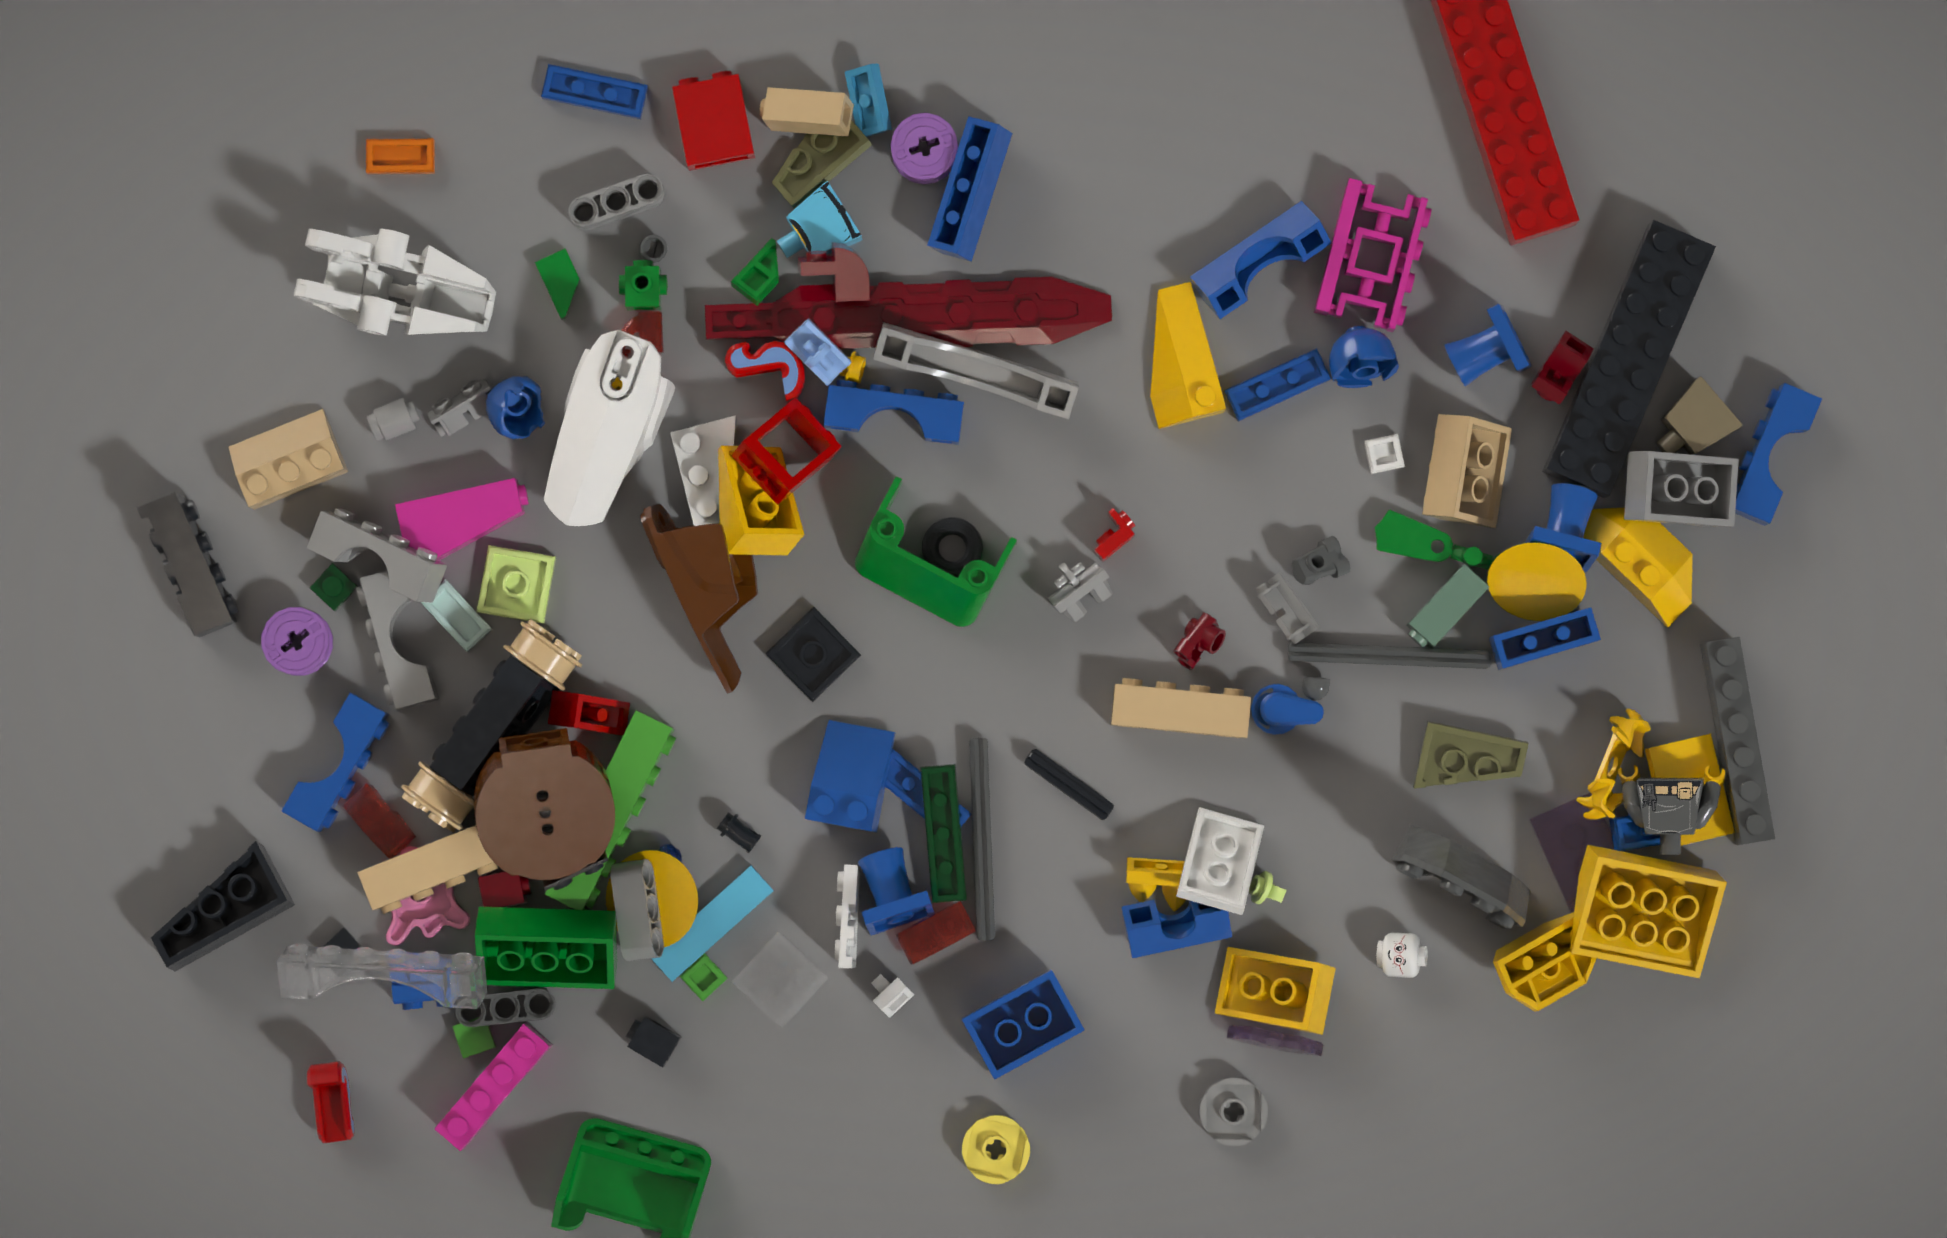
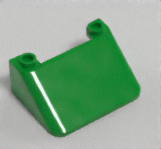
M598 1118L588 1119L581 1124L556 1197L551 1227L565 1231L577 1229L583 1223L585 1214L588 1212L661 1233L660 1238H691L711 1167V1157L706 1150L698 1146Z

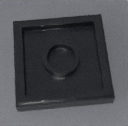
M815 607L805 614L765 653L812 702L862 656Z

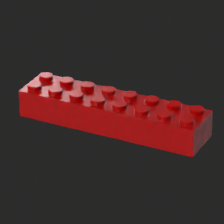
M1430 0L1510 246L1575 226L1580 219L1508 0Z

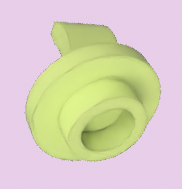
M1263 871L1260 875L1253 877L1249 893L1251 894L1252 902L1259 905L1266 898L1282 903L1287 890L1273 885L1272 873Z

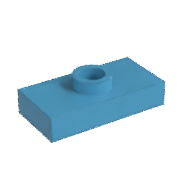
M868 64L845 71L849 97L854 104L853 116L857 127L866 137L892 130L879 64Z

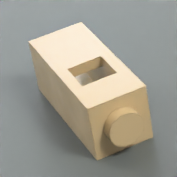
M768 87L766 99L763 98L760 104V116L771 131L849 136L854 104L845 93Z

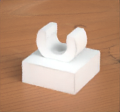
M880 974L871 982L880 993L873 1002L889 1018L915 995L898 977L890 983Z

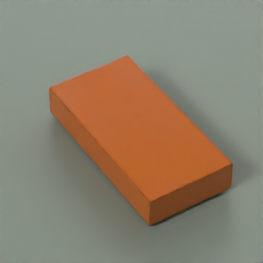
M434 138L366 139V173L435 174Z

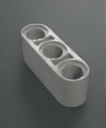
M642 174L575 198L569 205L568 213L574 226L584 231L592 230L657 207L664 200L665 191L658 177L652 174ZM646 183H652L658 187L657 194L651 199H644L639 193L641 187ZM615 194L623 195L626 198L625 205L620 210H611L608 207L609 198ZM584 205L591 206L594 213L590 220L582 222L576 219V211L579 207Z
M648 859L614 863L611 868V883L623 958L626 961L660 958L663 954L664 942L652 864Z

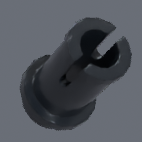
M728 812L716 829L722 832L720 834L721 837L726 835L749 853L762 835L757 834L737 819L738 814L733 816Z

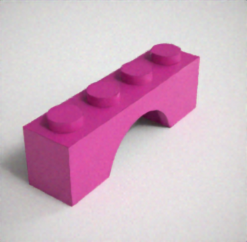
M524 1023L434 1129L459 1151L465 1149L507 1096L534 1068L553 1044L531 1025Z

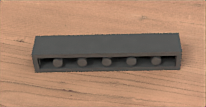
M1740 637L1702 643L1700 648L1721 767L1725 769L1724 784L1735 831L1733 833L1735 845L1775 839Z

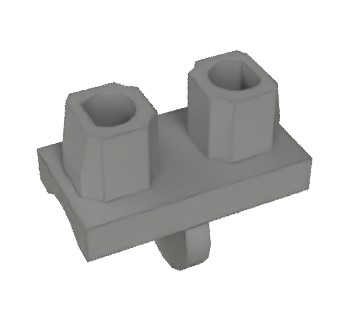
M1063 562L1058 566L1063 575L1053 582L1059 590L1047 599L1060 614L1063 613L1074 623L1087 613V610L1079 601L1082 597L1090 592L1095 601L1100 603L1110 597L1113 592L1106 580L1109 578L1108 574L1098 563L1095 562L1085 569L1082 563L1079 562L1069 569Z

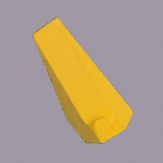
M1191 282L1159 289L1157 293L1150 398L1158 429L1221 414L1226 410L1218 375Z

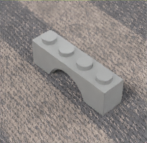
M336 508L334 512L321 510L307 549L332 561L349 563L361 552L371 549L382 558L387 567L389 589L416 602L433 603L447 568V564L436 560L438 554L421 547L418 550L409 547L410 541L395 534H391L389 537L381 533L383 529L381 526L368 521L360 523L354 520L355 514L345 509Z
M387 570L361 577V586L356 588L361 606L368 607L371 619L366 620V627L370 639L377 640L379 652L375 653V659L379 672L385 671L388 685H384V692L388 704H394L396 710H403L439 700L430 667L408 661L399 652L394 641L395 621L399 613L412 600L389 589Z

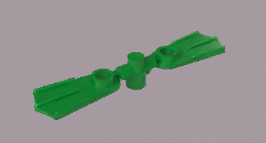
M1388 510L1383 519L1374 527L1376 549L1382 552L1433 562H1442L1450 557V559L1463 562L1468 566H1476L1489 570L1492 562L1501 554L1499 553L1493 558L1492 555L1483 553L1477 547L1466 548L1456 544L1453 546L1452 539L1448 534L1392 510ZM1438 540L1443 543L1444 548L1441 553L1432 551L1431 544L1433 541Z

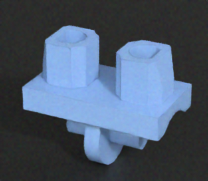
M809 318L784 341L827 386L852 363Z

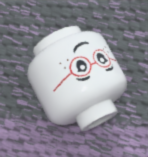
M1391 932L1384 937L1383 941H1378L1377 967L1382 968L1384 974L1388 977L1413 978L1419 973L1420 966L1426 967L1427 946H1421L1419 937L1414 933Z

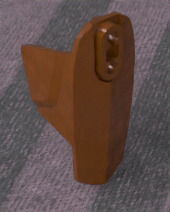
M661 504L649 506L643 509L644 512L640 514L643 528L659 564L666 570L677 597L726 693L729 694L737 687L741 671L721 632V627L738 610L758 595L753 555L729 554L724 527L720 523L698 526L690 525L678 528Z

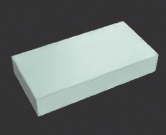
M446 579L440 584L433 603L421 602L466 652H469L492 630Z

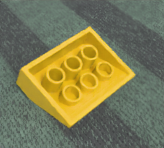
M1587 845L1578 877L1570 952L1572 954L1700 979L1727 882L1716 870Z

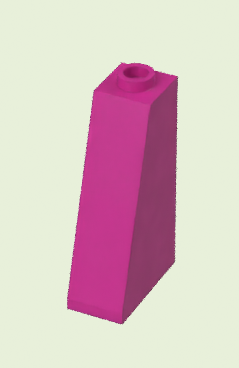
M512 478L395 504L401 535L410 541L409 547L416 550L421 547L438 554L436 560L440 561L525 514L523 505H528L529 500L525 484L519 485L518 480Z

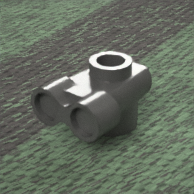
M1334 536L1319 541L1317 548L1292 561L1293 576L1303 585L1313 584L1319 578L1330 575L1333 578H1338L1349 573L1351 569L1348 559L1341 553L1339 541Z

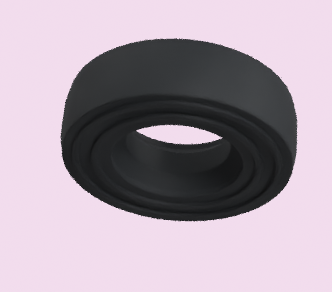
M949 517L935 522L926 531L922 541L924 560L957 578L966 564L974 560H981L983 544L979 532L971 523L961 518ZM948 535H957L965 542V554L957 561L945 560L940 555L939 544Z

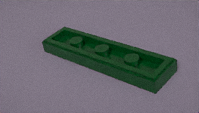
M956 764L922 766L920 768L932 903L967 900Z

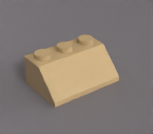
M324 409L229 446L235 475L248 507L253 510L349 472Z
M1438 414L1422 514L1446 521L1496 528L1512 428L1471 416Z

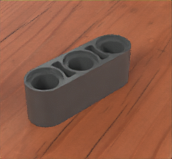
M544 989L476 995L460 1000L456 1006L455 1014L457 1020L466 1027L535 1021L550 1017L555 1010L556 1002L554 996ZM543 994L549 1000V1008L543 1014L534 1013L530 1007V1002L535 995ZM504 998L511 999L515 1004V1012L508 1018L499 1016L496 1010L497 1003ZM469 1002L477 1003L481 1009L480 1017L473 1022L467 1021L462 1014L464 1005Z

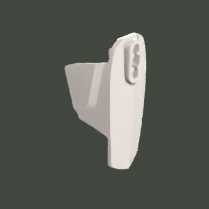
M621 330L601 334L590 350L585 349L580 359L565 402V416L558 436L544 495V502L551 512L568 526H587L603 522L624 477L641 459L644 451L654 442L674 394L675 386L670 380L661 377V356L655 346L648 340ZM624 346L632 347L634 351L632 358H627L623 355L622 348ZM621 376L620 380L623 385L620 390H616L611 386L612 378Z

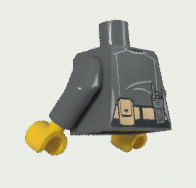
M1634 765V774L1626 777L1622 767L1619 768L1618 774L1622 784L1623 802L1626 811L1637 827L1645 829V834H1660V854L1665 855L1681 854V835H1693L1696 829L1705 827L1717 808L1721 786H1723L1725 780L1724 768H1722L1719 777H1712L1709 775L1710 766L1705 768L1704 778H1641L1636 765Z

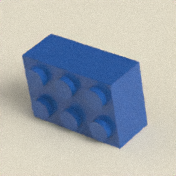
M1052 969L962 1018L994 1080L1085 1031Z

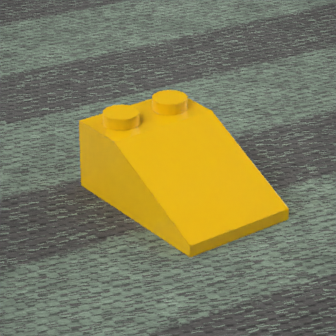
M721 445L718 449L719 522L724 527L729 554L788 555L805 535L794 494H790L777 505L731 456L738 446ZM765 447L787 471L781 447Z
M1227 947L1215 1014L1323 1035L1336 968L1318 962Z

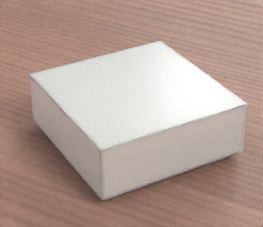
M1398 434L1364 441L1371 474L1405 467Z

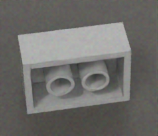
M1655 451L1628 452L1624 520L1708 527H1734L1739 459Z

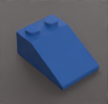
M829 720L811 783L805 819L877 833L896 732Z

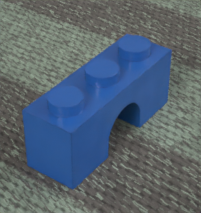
M1155 899L1121 906L1132 958L1232 938L1229 912L1190 900L1188 907L1175 915L1160 913L1157 910Z

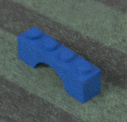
M1300 201L1197 271L1190 278L1203 301L1219 319H1222L1248 301L1247 291L1249 284L1254 276L1263 268L1274 262L1287 259L1305 262L1332 244L1321 221L1303 201Z
M837 380L836 385H829L824 428L859 432L864 422L873 414L884 410H898L907 413L917 421L922 429L925 441L959 445L964 402L957 401L958 395L938 393L937 398L924 397V391L916 389H904V394L891 393V387L875 384L870 385V390L859 389L856 382Z
M1787 383L1780 385L1778 390L1772 388L1765 403V407L1769 408L1765 421L1761 419L1758 421L1752 438L1756 439L1752 452L1748 450L1745 452L1739 469L1743 470V474L1739 483H1737L1735 514L1763 526L1771 523L1783 491L1773 481L1769 471L1771 450L1782 436L1790 433H1804L1810 430L1822 398Z
M349 693L333 721L342 736L344 753L340 765L333 774L324 780L312 783L298 782L281 811L316 832H321L324 827L329 829L338 815L335 807L340 798L342 797L346 800L355 786L356 782L352 780L358 768L363 770L371 759L373 752L369 751L372 743L375 738L380 741L390 725L386 721L389 714L361 697Z

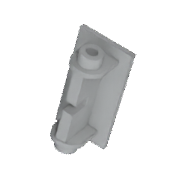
M486 379L480 382L473 380L461 388L460 391L462 393L452 399H449V397L443 398L431 407L432 411L427 414L432 424L439 421L434 426L441 437L446 434L451 436L469 424L463 415L464 412L469 410L474 420L487 413L486 399L489 393L486 392L491 388Z
M1279 572L1256 588L1259 593L1257 598L1261 599L1271 615L1276 613L1278 616L1276 622L1287 636V641L1291 639L1295 645L1319 628V625L1282 572Z

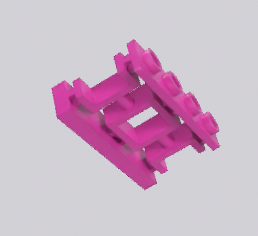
M1349 178L1314 313L1341 318L1345 303L1376 310L1377 314L1373 327L1386 329V331L1393 333L1396 325L1402 326L1407 306L1401 304L1404 293H1411L1415 274L1410 273L1413 260L1419 261L1424 241L1418 240L1421 227H1428L1432 208L1426 207L1428 198H1417L1410 194L1406 197L1403 210L1373 203L1371 200L1375 185L1363 184V181ZM1362 195L1365 197L1361 210L1376 213L1378 216L1374 230L1357 227L1353 240L1348 237L1358 197ZM1411 208L1417 210L1406 253L1400 252L1404 238L1387 234L1391 217L1408 221ZM1362 238L1394 246L1387 275L1355 268ZM1342 260L1348 261L1345 275L1361 279L1357 296L1341 292L1337 305L1331 304ZM1395 273L1400 274L1390 316L1386 318L1384 314L1387 303L1370 299L1374 283L1391 286Z

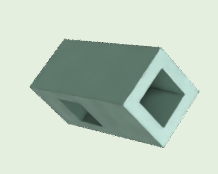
M1463 564L1406 625L1411 629L1408 635L1422 648L1426 644L1433 648L1486 592L1489 586L1466 564Z

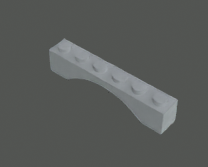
M883 322L873 354V360L905 370L925 373L970 385L1068 420L1079 388L1077 381Z

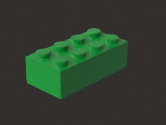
M479 907L475 930L477 985L614 989L617 969L616 911Z

